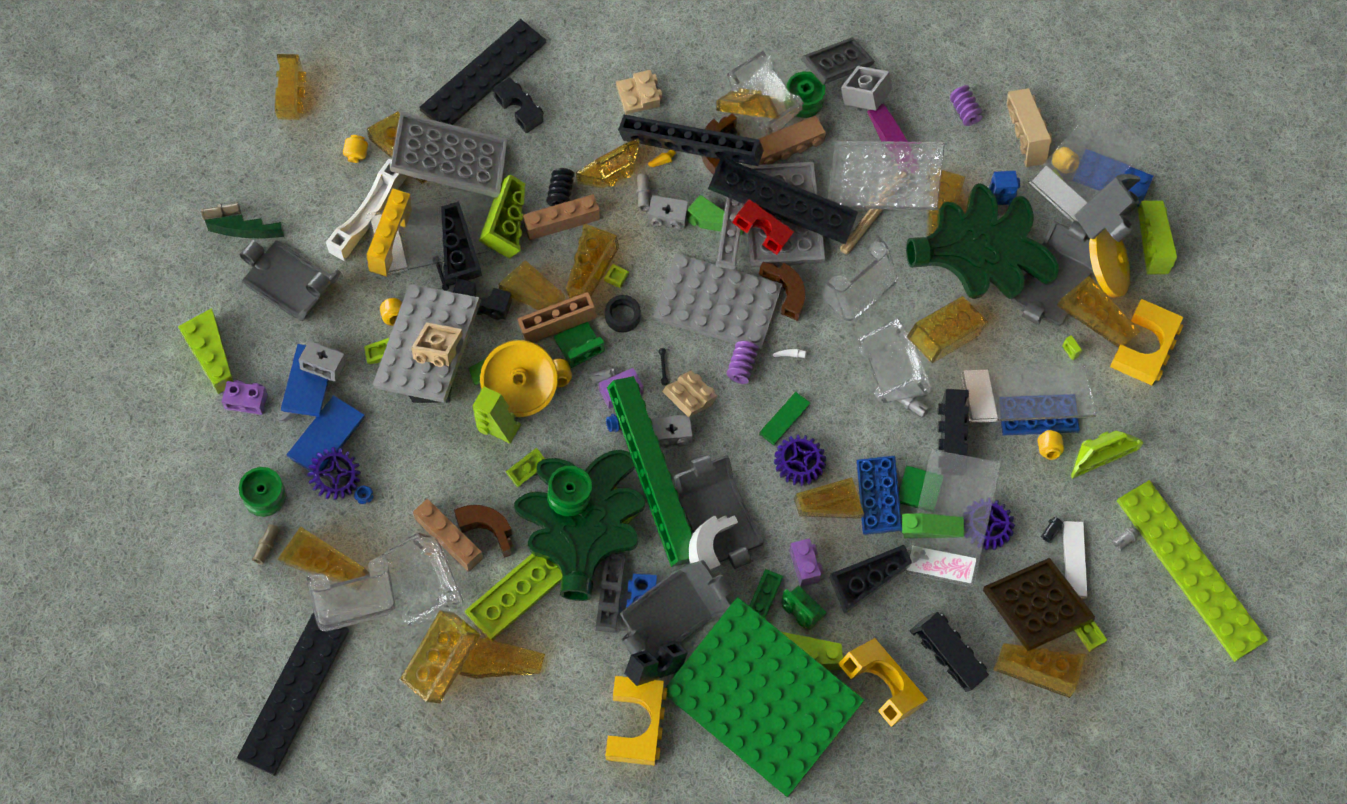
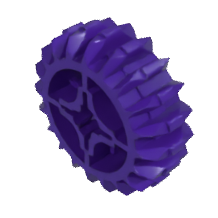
M799 434L796 435V439L790 436L789 442L783 440L782 445H778V451L774 454L776 458L774 459V464L777 465L776 472H780V478L786 476V483L793 480V485L800 481L801 486L804 485V481L809 485L812 483V479L817 481L818 475L821 476L823 474L822 469L826 467L824 463L826 456L823 455L825 451L824 449H819L820 442L814 444L815 439L812 438L809 441L807 440V435L800 439ZM792 450L793 456L788 461H785V455ZM797 457L801 458V460L803 459V463L797 461ZM815 459V466L808 470V463Z
M335 447L331 448L330 453L327 448L323 450V454L318 452L316 454L317 458L313 457L311 459L313 464L308 466V469L313 471L307 473L308 477H313V479L309 480V484H316L312 490L316 491L319 488L321 491L318 495L321 496L323 493H326L325 499H329L331 494L333 500H337L338 494L341 499H344L345 493L351 495V489L355 490L357 488L355 483L360 482V479L355 477L361 474V471L355 470L360 466L359 463L353 464L352 462L356 458L352 457L349 459V451L343 455L342 448L338 450V453H336ZM330 459L329 469L319 471L321 463ZM337 460L343 462L348 470L342 469ZM332 470L338 472L335 478L330 475ZM349 476L347 485L338 488L339 479ZM321 479H327L330 482V487L326 486Z
M982 498L979 503L974 501L972 506L967 507V512L963 513L964 532H967L965 538H972L971 545L977 542L978 549L982 545H985V550H988L990 546L993 550H996L997 545L1003 547L1004 542L1008 543L1009 537L1014 533L1012 529H1014L1015 524L1011 523L1014 520V516H1009L1011 511L1004 510L1005 504L999 506L998 500L992 503L991 498H988L985 503ZM985 512L984 517L973 518L976 514ZM987 518H988V522L990 523L989 525H991L990 528H989V530H988V526L986 525L987 523H985L986 520H987ZM976 529L981 530L983 535L980 534ZM1003 530L999 535L991 537L993 531Z

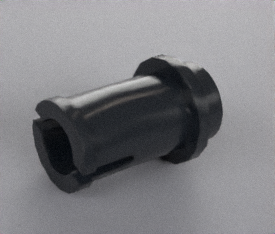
M1056 517L1049 519V525L1041 534V538L1048 543H1052L1058 531L1063 529V522Z

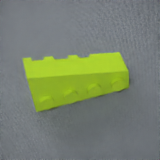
M511 174L502 180L500 194L493 199L478 240L508 259L517 254L521 247L519 245V238L522 235L520 226L523 220L522 206L524 205L526 184Z
M1163 200L1141 201L1137 210L1146 274H1169L1172 267H1174L1177 254L1167 218V208Z
M211 308L179 325L178 328L219 394L225 391L227 381L233 382L234 379L217 320Z
M782 632L827 670L842 669L838 665L843 659L841 643Z

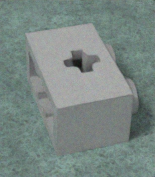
M652 195L648 212V223L654 226L664 225L672 229H684L688 201Z
M309 341L299 358L301 370L336 382L345 365L344 354L339 350H332L320 343Z
M687 415L651 419L654 433L659 439L660 448H667L670 445L686 446L692 443L690 417Z

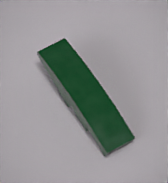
M242 214L205 219L208 231L226 236L257 239L284 237L281 222L263 224L262 218L244 221Z

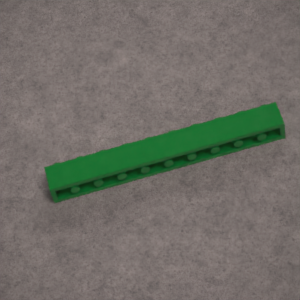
M634 376L613 380L607 387L670 566L674 567L689 563V544L692 531L687 524L685 511L680 505L678 492L672 482V475L667 469L665 456L659 446V439L654 433L652 420L646 411V403L641 397L639 384Z

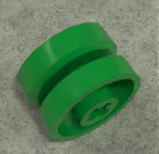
M803 71L791 76L787 82L785 94L787 110L800 118H809L818 114L824 103L825 84L823 85L812 72Z
M564 466L553 472L549 479L547 501L550 507L556 513L563 516L581 514L590 502L592 481L589 475L583 469L576 466Z
M257 467L246 472L241 478L238 487L239 494L245 507L252 514L262 517L270 516L278 512L285 504V487L276 471L268 467Z

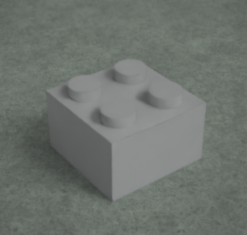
M857 66L841 87L844 105L876 111L892 90L889 71Z

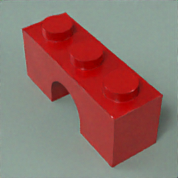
M750 199L744 204L732 222L746 233L751 228H761L766 234V239L762 245L776 255L779 254L794 233L787 225L781 223L772 214L763 210Z

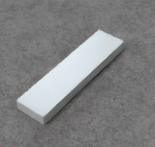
M1064 521L1065 578L1080 598L1086 599L1087 580L1083 522Z

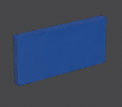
M297 344L281 411L320 417L329 380L300 369L299 358L306 345Z
M333 395L321 410L320 417H316L286 454L287 457L308 471L313 472L308 469V466L313 464L311 459L313 457L317 458L316 454L318 452L323 454V450L326 448L330 453L331 448L335 447L336 453H338V450L342 448L364 420L365 415ZM330 459L321 463L319 471H323L328 466Z
M1075 395L999 398L998 400L1003 436L1042 434L1047 430L1058 433H1079L1080 431Z
M886 456L857 460L863 535L902 531L896 457Z

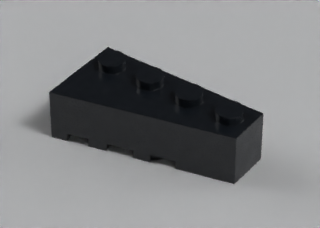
M459 201L441 206L444 279L447 287L456 284L457 278L470 280L482 276Z

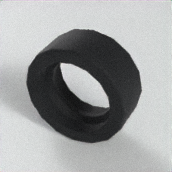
M618 295L611 298L605 308V319L608 326L614 331L622 333L629 332L637 327L641 317L639 303L628 295ZM621 305L629 306L633 309L634 316L627 322H618L613 319L612 310Z

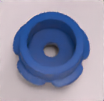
M611 414V416L606 418V426L609 432H618L621 426L617 416Z
M365 485L359 486L354 493V498L360 504L371 502L373 490Z

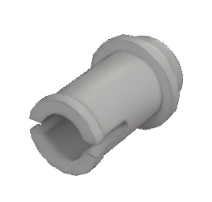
M607 367L606 370L591 372L593 384L615 376L614 369Z
M1132 527L1126 528L1123 534L1112 541L1114 546L1119 544L1116 547L1117 550L1121 551L1130 542L1137 540L1138 534Z

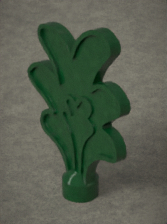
M981 183L974 185L969 193L965 214L958 204L954 202L943 203L938 210L936 230L927 237L909 238L906 244V257L911 268L939 266L948 269L959 278L966 294L972 299L982 297L988 291L990 282L1007 298H1016L1024 287V275L1021 270L1031 274L1044 284H1051L1059 273V265L1053 254L1039 242L1026 237L1034 221L1033 209L1029 200L1024 196L1015 197L1010 202L1005 214L997 220V200L993 192Z
M620 449L606 452L587 467L585 472L592 481L590 502L581 514L563 516L556 513L550 507L547 501V493L545 492L526 493L514 502L516 514L542 528L531 534L528 540V549L533 555L550 560L560 569L563 576L561 579L560 596L573 601L590 600L593 590V575L598 564L611 554L632 551L638 545L635 529L623 522L645 509V499L639 492L630 488L614 490L619 482L635 469L631 454L628 451ZM559 458L543 459L537 464V475L539 479L548 485L552 473L558 468L575 465Z

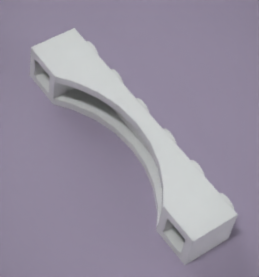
M388 159L378 172L370 192L358 210L344 224L337 227L326 241L329 253L343 261L346 260L372 225L371 220L373 217L378 216L384 209L392 188L398 190L407 178L404 174L390 171L391 159Z

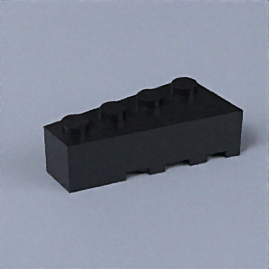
M946 389L942 402L938 403L937 413L941 415V421H938V432L941 433V439H938V450H941V457H938V468H941V475L965 476L967 471L968 444L965 441H967L968 426L964 425V423H967L969 406H965L969 397V390Z
M905 545L830 574V582L844 614L910 567L912 561Z
M935 612L926 616L909 630L913 636L918 634L922 639L921 644L925 649L928 648L935 653V659L939 664L949 668L947 672L965 692L973 690L989 676L986 666L974 657L973 650L962 642L961 635L949 626L948 619L942 613Z

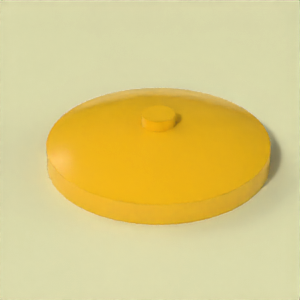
M1105 228L1095 239H1090V258L1100 287L1109 297L1116 298L1124 296L1129 289L1130 264L1123 240L1120 242L1116 241Z
M513 340L497 346L489 353L481 369V389L485 386L500 393L509 405V413H514L515 417L530 416L544 409L552 400L557 388L558 376L553 359L546 350L533 342Z

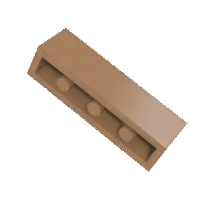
M815 115L759 138L764 150L759 165L773 164L775 161L785 160L797 152L802 153L809 147L821 145L825 140L826 132L817 116Z
M594 194L523 215L524 226L529 240L600 220L599 207Z
M586 292L517 318L525 341L536 342L597 318V314L591 297Z
M428 499L413 511L415 520L468 572L483 559L482 552Z

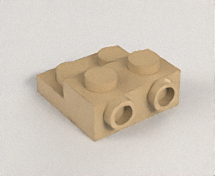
M651 70L634 73L633 78L616 82L625 115L660 107V100L663 99L661 89L656 88L658 84L656 74L651 73Z
M426 322L411 347L413 359L421 364L431 362L437 367H442L443 365L450 366L456 355V346L463 336L462 329Z
M692 370L680 375L676 382L665 386L662 391L688 417L709 408L717 398L715 390L707 386L702 381L701 376L695 374Z

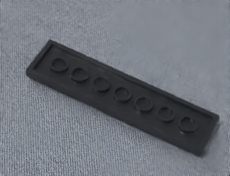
M522 19L518 20L419 107L420 111L431 120L453 125L489 94L495 86L500 84L546 43V39Z
M722 156L708 187V190L743 204L750 199L773 216L843 244H846L858 211Z
M312 613L237 756L239 761L275 776L348 635L349 628Z

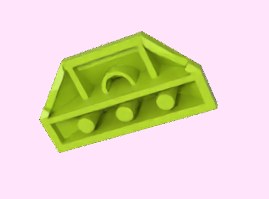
M1107 431L1100 434L1095 440L1088 439L1081 444L1071 472V478L1074 479L1140 450L1144 442L1142 439L1120 431H1113L1111 433Z

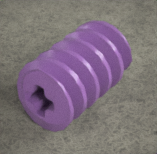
M968 85L961 86L950 94V100L957 113L960 114L959 117L963 120L962 122L965 126H971L982 120V115H980L982 109L978 108L979 104L975 102L976 98L972 96L973 93L969 91L970 87Z
M739 341L735 344L731 363H729V369L727 370V376L731 380L739 384L749 383L747 379L751 376L749 371L753 370V366L750 364H755L754 358L757 357L755 351L759 350V346L749 341Z

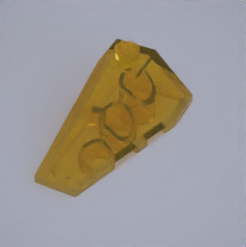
M464 632L458 654L456 674L474 679L540 674L545 654Z

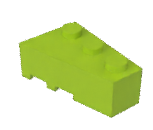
M483 386L472 405L476 427L482 434L488 435L489 433L511 444L521 424L514 420V413H509V405L503 396Z

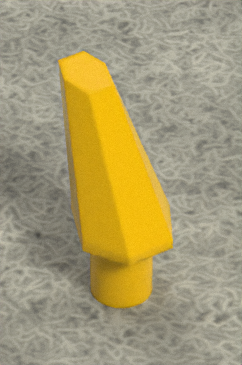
M669 150L667 153H661L648 162V165L656 167L672 162L671 158L676 152Z

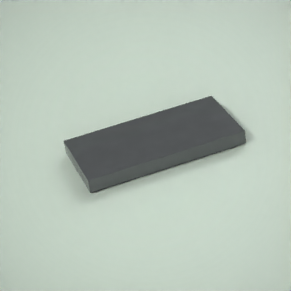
M853 37L806 54L801 59L823 85L852 74L857 66L868 68L875 62Z

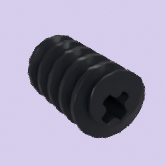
M557 168L552 171L548 197L546 198V202L550 207L570 201L571 184L574 182L573 177L575 176L572 170Z

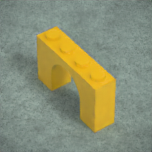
M394 188L391 190L366 254L370 272L386 277L393 262L392 249L399 226L406 228L412 212L411 196L409 193Z
M1141 299L1131 322L1151 330L1159 340L1160 349L1154 353L1144 354L1120 344L1110 367L1152 386L1155 380L1159 381L1163 373V370H1160L1161 366H1166L1170 355L1167 353L1169 349L1173 350L1177 340L1174 337L1176 334H1180L1184 326L1180 324L1183 317Z
M876 638L851 650L838 663L850 679L869 672L885 681L891 690L892 698L878 712L891 727L915 713L928 700Z
M615 676L613 701L637 703L643 706L651 717V723L646 732L638 737L627 738L608 735L606 760L655 766V760L660 759L661 749L657 747V740H662L663 727H659L660 720H664L665 708L661 707L662 700H666L667 688H664V681L654 680L636 686L628 677Z

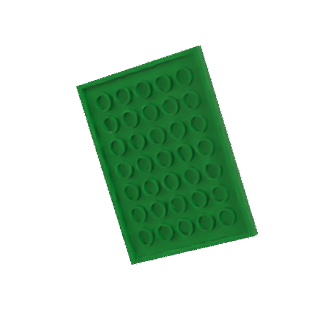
M739 597L733 601L665 687L667 688V697L786 797L791 795L865 701Z

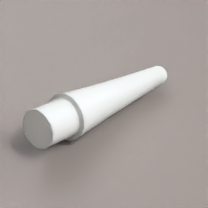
M787 349L774 353L773 357L790 356L806 358L807 351Z

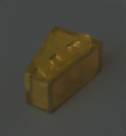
M277 54L280 68L279 71H276L278 87L275 92V113L277 119L299 120L300 113H303L301 98L305 97L303 82H306V71H303L299 54Z
M526 260L498 284L500 290L511 292L512 298L515 301L523 302L538 311L565 301V295Z
M852 477L799 492L794 496L795 505L800 517L861 519L864 515Z

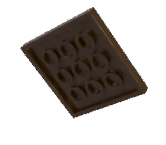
M1050 558L990 583L983 588V592L1027 651L1095 620L1094 614Z

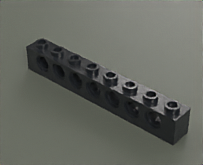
M625 114L618 128L623 141L721 159L722 156L737 163L759 166L764 152L759 139Z

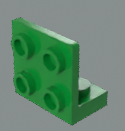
M588 322L554 336L555 342L571 368L605 352L603 339L601 336L596 337Z
M799 585L791 592L788 589L783 591L782 608L788 614L792 613L797 618L796 621L801 627H806L810 630L827 614Z

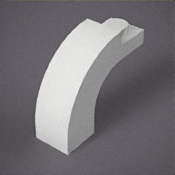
M735 515L730 518L723 516L719 519L713 516L696 529L689 544L690 564L704 560L711 571L720 566L713 549V540L716 534L730 529L738 523Z

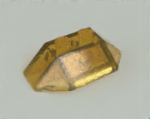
M739 88V92L730 91L716 101V111L775 119L780 117L770 96L762 95L760 90L751 89V93H749L750 89Z
M635 139L634 141L627 142L592 161L582 170H578L576 172L577 183L604 189L607 186L615 185L622 178L630 177L635 171L640 152V140Z

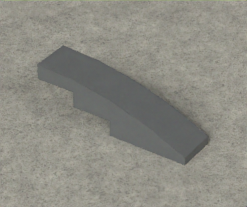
M614 553L605 558L595 631L616 632L625 554Z

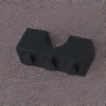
M509 77L493 88L494 98L504 109L511 105L521 107L515 112V122L526 134L544 122L542 108L533 103L531 96L522 91L517 81L514 82Z
M457 278L453 293L476 297V283ZM493 288L489 297L480 298L481 302L477 315L486 314L495 320H506L512 303V293Z
M674 640L660 645L659 651L654 657L647 650L631 654L624 674L636 686L677 673L683 666L688 652Z

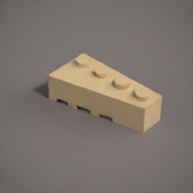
M1029 88L1009 91L1007 107L1012 124H1015L1016 137L1020 138L1021 153L1026 154L1025 166L1047 164L1052 135L1047 131L1046 121L1041 117L1040 108H1037L1035 96L1031 94Z

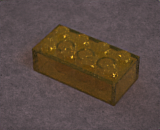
M961 296L916 322L907 338L933 364L978 337L988 324V321L968 300Z
M440 610L399 680L424 701L441 704L481 634L455 613Z

